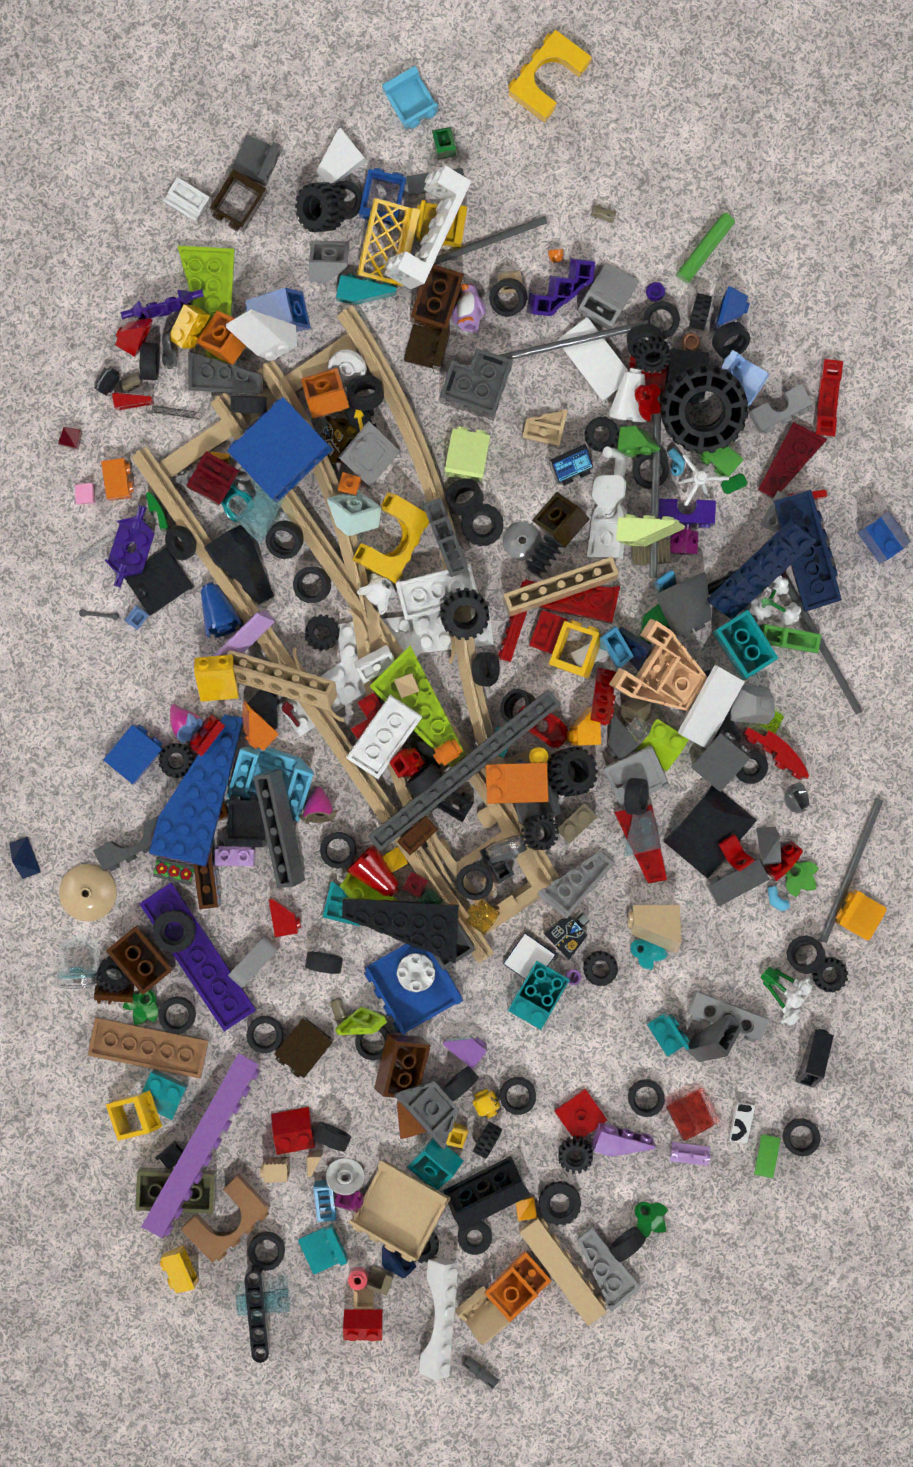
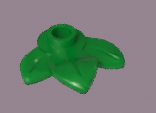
M151 989L144 995L141 993L134 994L133 1003L124 1002L123 1004L124 1009L133 1010L134 1025L142 1024L147 1019L155 1022L159 1014V1008L156 1005V994ZM147 995L150 996L149 1002H146L145 997Z
M640 1202L635 1206L634 1213L638 1218L636 1226L645 1238L650 1236L651 1231L655 1233L666 1232V1225L662 1216L667 1213L668 1209L661 1203L649 1204L648 1202ZM641 1209L646 1210V1215L641 1213Z

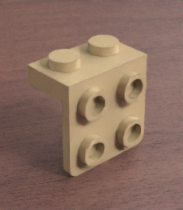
M485 1286L475 1290L471 1297L462 1301L455 1309L457 1316L466 1322L481 1345H485L510 1324L507 1318L484 1294L487 1290Z

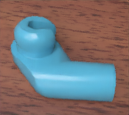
M674 447L668 452V455L673 460L671 473L674 476H679L684 471L685 459Z
M777 886L767 887L769 903L779 911L789 909V901L783 900L778 896Z

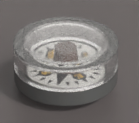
M522 835L504 838L486 848L491 863L513 860L518 857V854L527 850Z

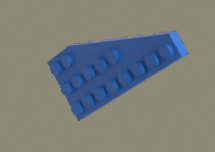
M224 714L221 722L225 727L203 756H197L160 813L149 851L150 855L204 867L207 866L243 726V718Z

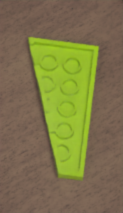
M177 245L189 291L193 292L200 289L203 291L204 297L193 299V305L210 315L207 324L216 311L232 317L235 249ZM206 350L208 357L220 360L218 357H216L208 350Z

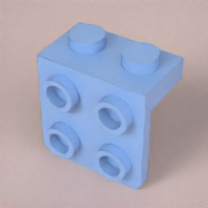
M733 350L725 358L724 364L721 367L730 371L739 380L745 391L748 406L751 405L769 377L765 370L747 361Z

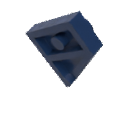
M621 626L618 630L634 656L629 661L639 672L651 653L652 645Z

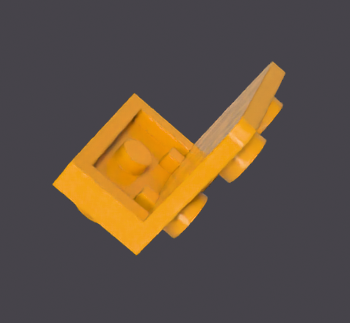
M854 889L853 892L848 894L844 908H841L837 913L835 923L865 940H870L887 909L885 906L865 896L862 892Z

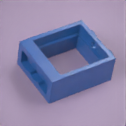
M380 168L368 170L359 218L369 220L371 209L367 208L373 179L400 185L396 204L402 205L407 183L406 177H403L402 173H385V170ZM399 209L393 214L397 222L400 214ZM377 210V213L380 217L388 213ZM390 215L382 219L383 224L395 225Z

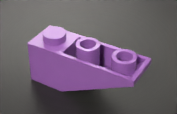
M599 1123L592 1140L594 1152L611 1157L653 1150L656 1147L654 1139L646 1133L638 1134L627 1128H616L609 1123Z

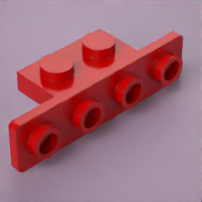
M598 667L590 720L600 722L601 725L606 726V724L610 723L614 713L612 706H614L616 695H613L614 687L610 686L609 683L616 672Z

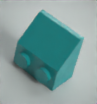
M153 1069L142 1092L150 1090L158 1114L173 1120L188 1084Z
M432 1138L407 1168L426 1184L439 1190L455 1175L464 1160L446 1146L445 1149H442Z

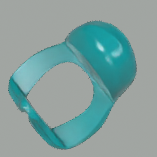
M232 484L221 505L229 519L239 522L246 513H249L255 507V502L249 494ZM235 496L242 497L248 505V508L240 516L235 514L229 507L230 500Z

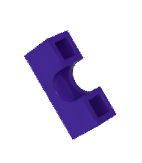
M659 498L660 520H662L663 516L674 517L675 520H679V523L684 526L699 525V528L709 529L710 525L715 524L716 500H696L694 512L685 515L678 510V499Z

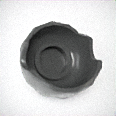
M799 782L786 789L784 801L790 811L795 813L806 811L805 808L809 807L810 803L804 785Z

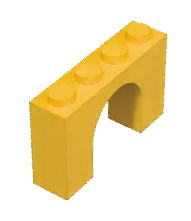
M556 29L552 34H547L543 40L544 45L541 49L537 48L531 56V62L524 64L519 72L521 75L518 79L514 78L508 86V95L544 123L556 109L557 102L538 88L534 79L536 71L546 63L555 62L565 66L580 78L592 60L589 54Z
M387 492L380 507H382L381 511L396 519L400 524L402 536L399 545L392 552L382 554L372 547L360 543L352 561L396 584L397 580L402 576L405 565L410 561L414 548L419 544L423 531L428 527L429 520L426 512L400 496Z

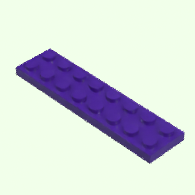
M172 882L139 903L153 925L162 913L170 910H182V912L188 913L193 918V922L196 925L194 941L185 950L172 954L224 1032L257 1010L243 988L228 976L231 970ZM170 922L165 927V935L172 941L179 940L184 934L183 926L178 922Z

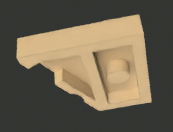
M568 410L527 418L522 438L559 447Z

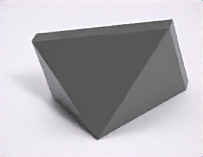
M776 827L756 828L762 865L781 863L780 835Z

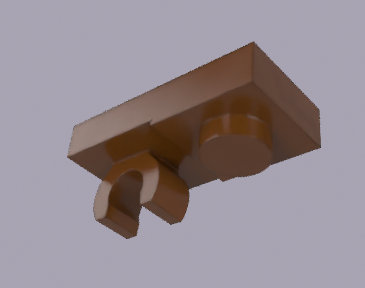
M96 982L94 1000H97L98 1004H101V1000L108 1001V1004H111L112 1001L133 1003L134 984H128L123 991L119 990L118 993H115V990L110 993L109 989L103 990V986L100 987L98 985L99 982Z

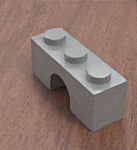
M802 384L782 395L786 402L784 411H774L770 404L766 402L749 412L759 433L764 431L767 434L776 429V424L781 422L784 425L793 420V415L798 413L801 416L810 411L809 407L813 403Z

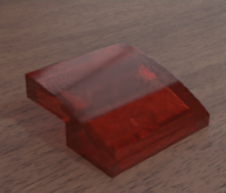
M698 1088L687 1096L681 1097L666 1106L683 1141L700 1134L720 1122L703 1088Z

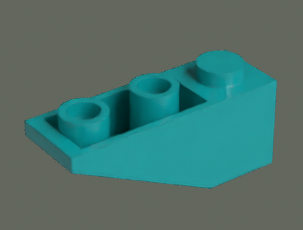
M353 274L341 275L336 301L358 305L397 295V287L387 282H383V284L375 283L376 281L371 278L357 279V276Z

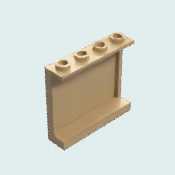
M381 1160L377 1167L379 1169L364 1196L362 1208H358L357 1213L348 1223L353 1225L351 1228L355 1231L367 1233L369 1235L368 1238L377 1243L380 1241L386 1244L385 1248L389 1251H398L402 1254L401 1257L409 1262H412V1260L417 1261L451 1198L386 1160Z

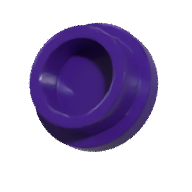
M658 282L649 284L646 289L647 298L653 302L662 300L665 295L664 286Z

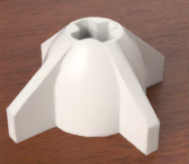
M371 573L368 576L370 583L360 588L357 593L358 595H366L371 603L377 605L379 613L383 615L387 611L388 599L393 598L397 593L388 579Z

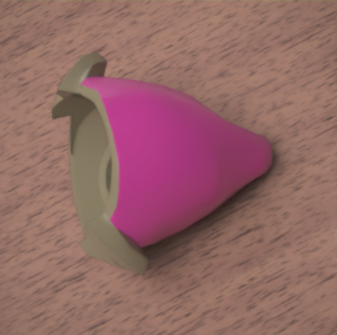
M315 787V791L307 800L303 814L298 816L306 824H309V822L325 823L333 821L338 810H333L332 804L323 789Z

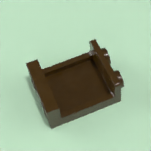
M303 1017L274 1053L275 1059L283 1066L285 1064L291 1068V1073L299 1078L301 1076L305 1078L334 1040L306 1017Z

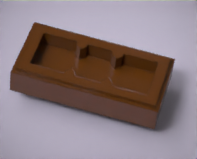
M425 815L397 842L411 855L438 828Z

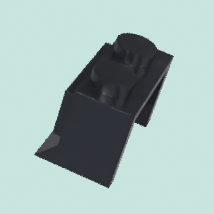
M454 791L451 795L468 804L463 812L444 801L440 802L436 807L463 822L474 804L471 801L473 797L465 792L459 794Z

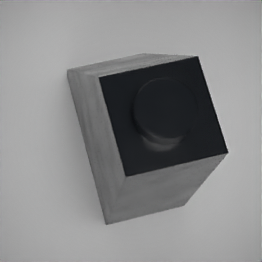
M815 1029L810 1035L795 1081L796 1083L814 1088L824 1079L834 1037L827 1030Z

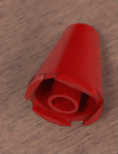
M374 844L364 851L346 870L349 874L384 897L388 895L392 897L399 890L397 888L399 885L398 881Z

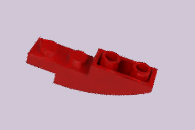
M746 727L743 735L746 736L745 740L754 745L756 742L763 746L762 750L771 755L774 752L775 755L772 760L776 762V767L783 771L787 768L792 771L791 775L799 780L809 778L805 765L784 740L770 730H767L763 736L753 729Z

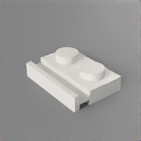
M178 177L163 199L165 204L194 222H197L198 217L210 201L209 196Z

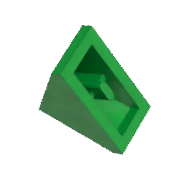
M451 127L432 130L437 160L455 157L456 146Z

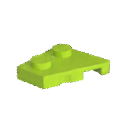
M361 1006L339 1024L335 1031L338 1035L374 1034L387 1021L385 1016Z

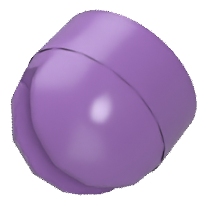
M570 969L565 973V977L569 979L571 973L574 972L569 984L576 985L581 980V974L575 969Z

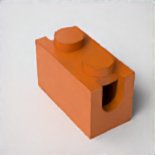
M124 458L101 461L106 499L114 501L132 498L131 493H134V485L132 481L129 482L128 474L132 473L130 462L127 463Z

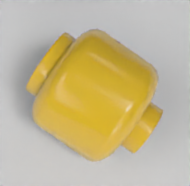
M486 1088L474 1094L475 1098L472 1100V1104L478 1116H486L488 1119L497 1115L496 1110L500 1108V1102L494 1091H488Z

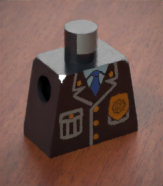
M583 913L575 920L570 916L567 919L564 917L546 929L543 934L570 960L587 937L582 928L590 920Z

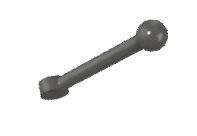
M84 609L79 611L81 617L88 615L107 617L113 620L119 618L118 613L87 612Z

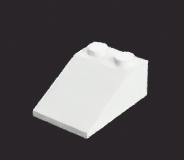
M249 310L226 324V328L257 356L269 361L276 360L277 357L297 347L296 325L254 310Z

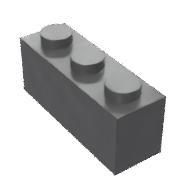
M756 858L753 863L740 872L732 867L725 871L726 875L722 877L717 875L709 879V884L706 887L719 907L770 879L760 860Z

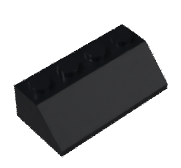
M512 1156L443 1190L444 1194L451 1198L448 1205L461 1231L530 1196Z

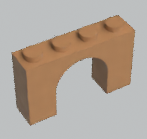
M239 1173L223 1189L241 1211V1223L236 1229L230 1232L215 1231L198 1213L181 1228L186 1236L212 1263L216 1259L218 1261L222 1260L230 1246L234 1248L241 1241L240 1237L244 1233L248 1235L255 1228L254 1224L258 1220L262 1222L269 1215L268 1210L270 1206Z

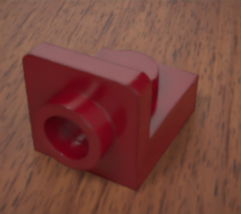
M411 872L402 889L420 897L428 880Z

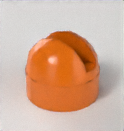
M563 249L548 250V257L551 262L559 263L562 261L564 256Z

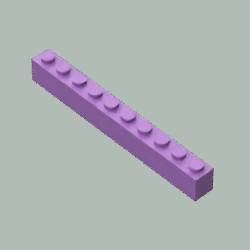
M238 1053L143 1222L142 1228L163 1239L165 1235L168 1237L174 1228L172 1225L174 1219H179L184 1210L182 1208L184 1201L188 1202L193 1194L191 1189L195 1183L198 1184L203 1176V1173H201L203 1167L210 1164L213 1158L211 1156L214 1148L218 1149L223 1140L220 1138L222 1133L229 1130L232 1121H230L233 1114L237 1115L242 1106L240 1104L241 1099L248 1096L251 1090L250 1083L258 1078L261 1072L259 1064Z

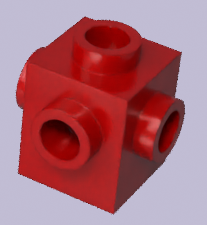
M416 748L400 750L389 762L398 778L417 775L420 772L419 769L425 764Z

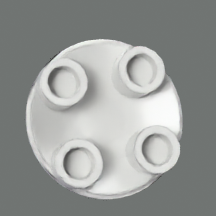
M418 953L410 954L399 963L397 977L405 989L412 992H421L429 988L433 983L435 967L427 956Z

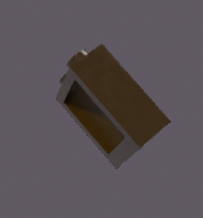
M233 169L210 206L211 213H213L212 216L220 222L222 220L228 222V226L237 232L238 230L244 232L268 194L267 190ZM235 183L257 195L242 223L219 210Z

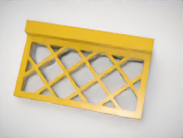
M377 198L373 199L357 275L391 283L394 286H403L392 278H384L380 270L385 267L388 261L384 251L391 246L395 251V256L405 251L411 254L420 213L419 209L405 207ZM378 204L384 205L388 212L382 217L377 213ZM398 209L405 211L403 219L397 222L393 215V212ZM390 215L395 225L386 229L382 219ZM379 222L384 232L375 236L372 231L373 225ZM396 227L400 234L399 238L393 241L388 232ZM386 235L390 244L382 248L377 239ZM375 242L379 251L371 256L368 247L369 244ZM382 254L386 263L378 268L373 258ZM368 261H371L375 268L371 273L363 272L364 265Z

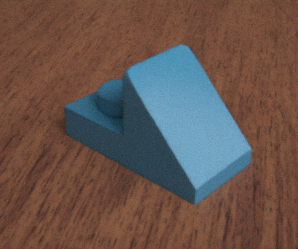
M617 626L612 627L600 637V649L608 652L616 667L621 668L634 657Z

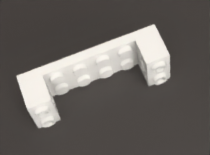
M446 165L430 172L425 179L426 185L424 190L442 201L436 208V217L429 223L428 228L430 230L421 241L420 245L422 247L415 256L406 251L397 254L394 257H390L385 265L387 268L385 275L409 289L425 283L471 183L469 179Z

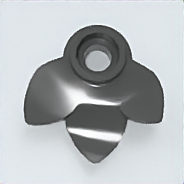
M163 334L162 346L164 354L162 355V362L168 369H172L177 366V353L171 348L170 334Z

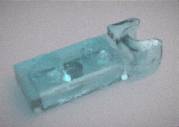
M275 1289V1291L265 1292L267 1313L290 1311L291 1304L281 1301V1299L288 1297L289 1289ZM251 1293V1296L254 1298L260 1297V1294ZM246 1294L236 1295L237 1315H248ZM254 1311L253 1314H261V1312Z

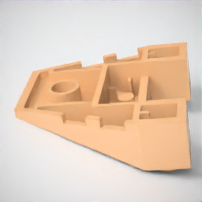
M650 619L640 636L654 644L655 647L636 677L619 668L609 685L632 698L688 711L708 677L696 661L692 659L686 648L679 642L673 631L661 623Z

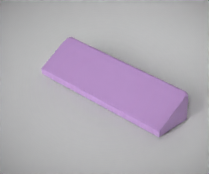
M268 611L257 612L214 656L227 655L229 650L243 654L275 622Z

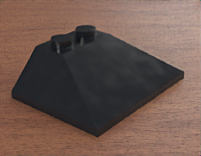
M711 785L703 794L698 804L682 823L670 833L664 843L708 879L725 859L719 844L733 834L740 841L757 820L723 791L720 792Z

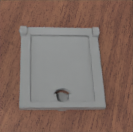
M368 421L338 458L357 476L361 477L366 486L370 488L400 453V450Z
M651 745L603 768L620 807L624 806L625 788L630 778L647 780L649 794L661 788L669 787Z

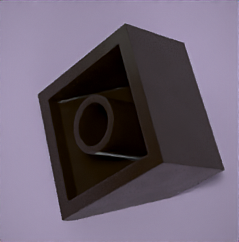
M556 492L532 521L565 548L590 518L579 506Z

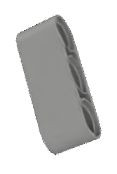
M265 935L228 976L243 988L280 947Z

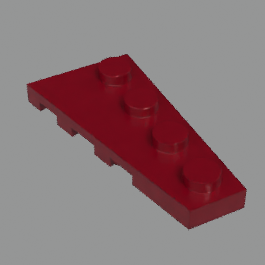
M793 422L757 491L774 499L777 491L781 492L828 439L816 435V433Z

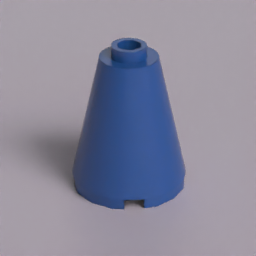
M214 583L205 584L201 590V600L206 636L211 638L210 635H215L216 638L235 632V627L238 625L241 628L243 625L241 618L219 585Z

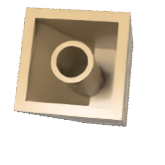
M633 905L632 911H629V917H627V927L631 928L632 935L673 953H678L681 945L680 905Z

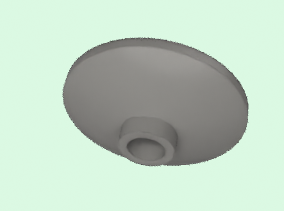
M515 523L504 534V549L514 559L528 560L530 559V554L536 555L535 548L540 549V533L529 523ZM524 537L526 543L520 544L519 538Z

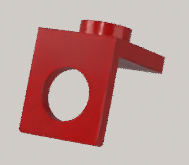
M731 835L719 844L729 865L739 872L754 862V859L744 852L736 835ZM746 859L745 863L738 865L741 860Z

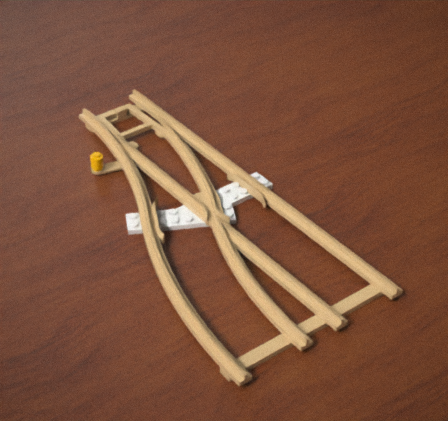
M353 306L348 309L345 308L342 310V313L337 315V319L347 334L286 376L283 375L274 360L263 364V367L257 370L260 374H263V380L268 385L263 394L257 395L267 397V411L272 408V404L276 400L284 397L314 429L295 394L303 389L301 378L328 371L331 357L340 350L359 351L371 374L382 382L384 398L407 446L426 502L441 497L455 533L438 473L414 413L374 337ZM225 392L210 402L221 418L212 427L159 463L147 446L142 450L136 451V454L131 458L178 526L186 527L192 533L196 542L197 555L246 624L260 610L251 597L242 589V585L237 580H232L224 568H219L213 562L204 548L212 542L170 481L171 478L201 459L206 451L211 452L231 437H234L235 440L239 439L244 435V431L249 425L263 414L231 412V399ZM326 456L312 470L331 516L344 563L293 489L278 503L291 522L298 525L302 530L304 541L350 606L351 610L348 609V611L352 614L353 622L338 624L340 628L341 663L320 676L336 683L337 697L330 710L290 698L278 706L281 709L282 705L288 701L295 707L291 713L301 724L299 727H296L285 713L284 715L300 737L314 727L318 729L383 824L398 811L374 776L346 758L353 746L334 720L335 718L338 721L345 722V718H341L335 713L365 692L367 696L374 692L381 705L385 702L369 687L379 676L363 683L353 663L386 645L395 660L410 645L416 657L422 653L452 650L448 663L452 664L456 653L469 717L477 744L480 745L494 731L483 688L477 685L472 677V663L476 656L475 647L494 645L491 617L487 621V628H483L484 632L481 635L479 633L476 634L477 638L475 639L472 636L469 637V640L464 638L458 640L456 636H450L449 632H446L442 625L440 612L406 621L404 616L381 619L379 611L377 612L374 609L373 603L367 599L366 595H358L357 593L360 588L369 584L367 573L363 566L352 561L359 547L357 535L347 536L337 528L327 499L343 493L338 491L339 483L328 456ZM441 554L444 570H447L446 564ZM469 605L460 606L455 610L453 618L461 623L468 622L473 619L476 610L475 608L470 609ZM271 626L257 639V642L272 663L307 673L299 662L297 648H293L292 658ZM445 712L465 754H469L472 751ZM537 747L505 759L497 756L487 765L515 764L519 759L524 763H547L548 753L545 749ZM389 763V772L401 804L404 807L415 798L405 787V784L412 777L398 778ZM486 766L469 779L487 805L477 813V818L485 828H490L498 823L501 832L457 862L450 855L452 850L443 838L438 839L436 833L426 841L428 844L427 848L423 849L420 846L411 855L397 842L410 829H407L394 840L416 874L428 880L425 887L436 903L459 905L458 923L476 949L471 954L478 964L494 954V951L483 936L539 899L540 896L537 893L560 878L544 850H532L527 847V850L518 854V857L515 859L529 882L491 908L484 898L473 900L483 914L472 920L435 867L438 863L443 875L458 893L441 862L442 860L457 879L460 870L481 858L482 856L479 851L494 841L499 845L506 840L510 847L522 844L526 840L521 837V835H524V832H521V828H525V826L518 820L515 803L487 804ZM465 875L463 884L466 890L470 893H479Z

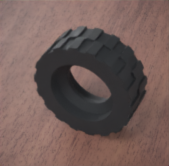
M483 503L476 512L463 516L461 523L462 532L466 539L478 546H489L495 543L500 538L504 526L503 517L497 508ZM484 515L490 518L492 528L488 533L479 534L474 530L473 522L478 516Z
M170 910L162 913L155 920L152 936H154V942L158 944V947L162 948L165 952H181L194 941L196 925L188 913L182 912V910ZM178 922L183 926L184 934L179 940L172 941L166 937L165 927L168 923Z
M551 1182L550 1185H546L545 1189L541 1191L539 1209L543 1218L548 1220L550 1224L564 1226L572 1223L577 1218L578 1213L580 1214L581 1198L575 1187L568 1182ZM564 1194L568 1197L569 1207L566 1211L558 1213L551 1208L550 1202L554 1195Z

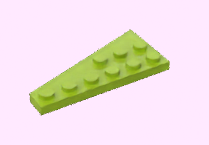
M410 645L369 687L384 701L387 700L389 695H392L421 714L422 719L414 728V731L431 748L436 749L446 741L455 739L463 752L459 754V757L448 763L452 768L466 754ZM413 673L419 691L401 698L394 680Z

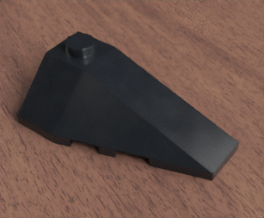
M242 524L225 532L204 547L213 562L219 568H224L232 580H237L242 585V589L259 605L274 597L254 543Z

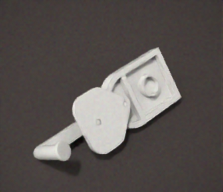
M607 446L603 449V455L606 458H616L614 475L598 476L593 483L592 498L598 506L592 515L587 557L623 559L624 544L616 541L618 517L624 518L625 514H627L626 509L621 504L626 491L625 471L627 456H625L624 452Z

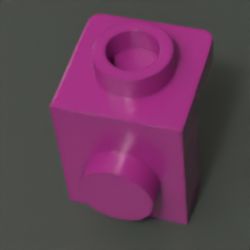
M357 1190L350 1195L337 1194L334 1206L357 1213L358 1208L361 1209L364 1202L363 1194Z

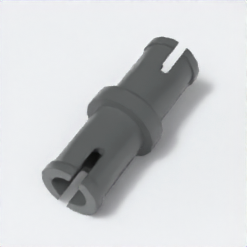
M470 1355L462 1363V1366L475 1375L474 1378L483 1381L490 1389H493L500 1380L486 1370L487 1367L485 1365L481 1366Z

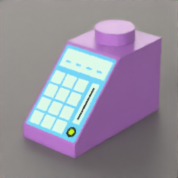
M473 1037L445 1039L443 1041V1045L472 1069L487 1052V1048H485L486 1043L479 1037L476 1039Z

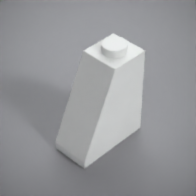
M341 128L337 130L316 171L318 183L342 181L365 163L363 155Z

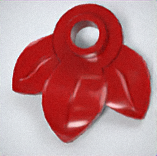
M655 384L648 386L640 385L635 390V399L639 405V413L646 421L651 420V414L661 413L657 397L662 390Z

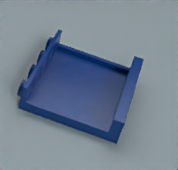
M282 397L272 404L271 409L261 414L258 421L244 431L243 436L233 441L227 451L267 495L278 503L333 449L290 403Z
M404 944L365 967V977L369 983L373 982L376 988L373 990L377 998L383 999L385 1012L388 1016L392 1015L395 1020L393 1026L398 1033L401 1032L403 1035L451 1006L463 1001L446 969L443 971L434 955L423 949ZM410 954H423L434 964L435 979L431 986L424 991H409L398 980V965L404 957Z

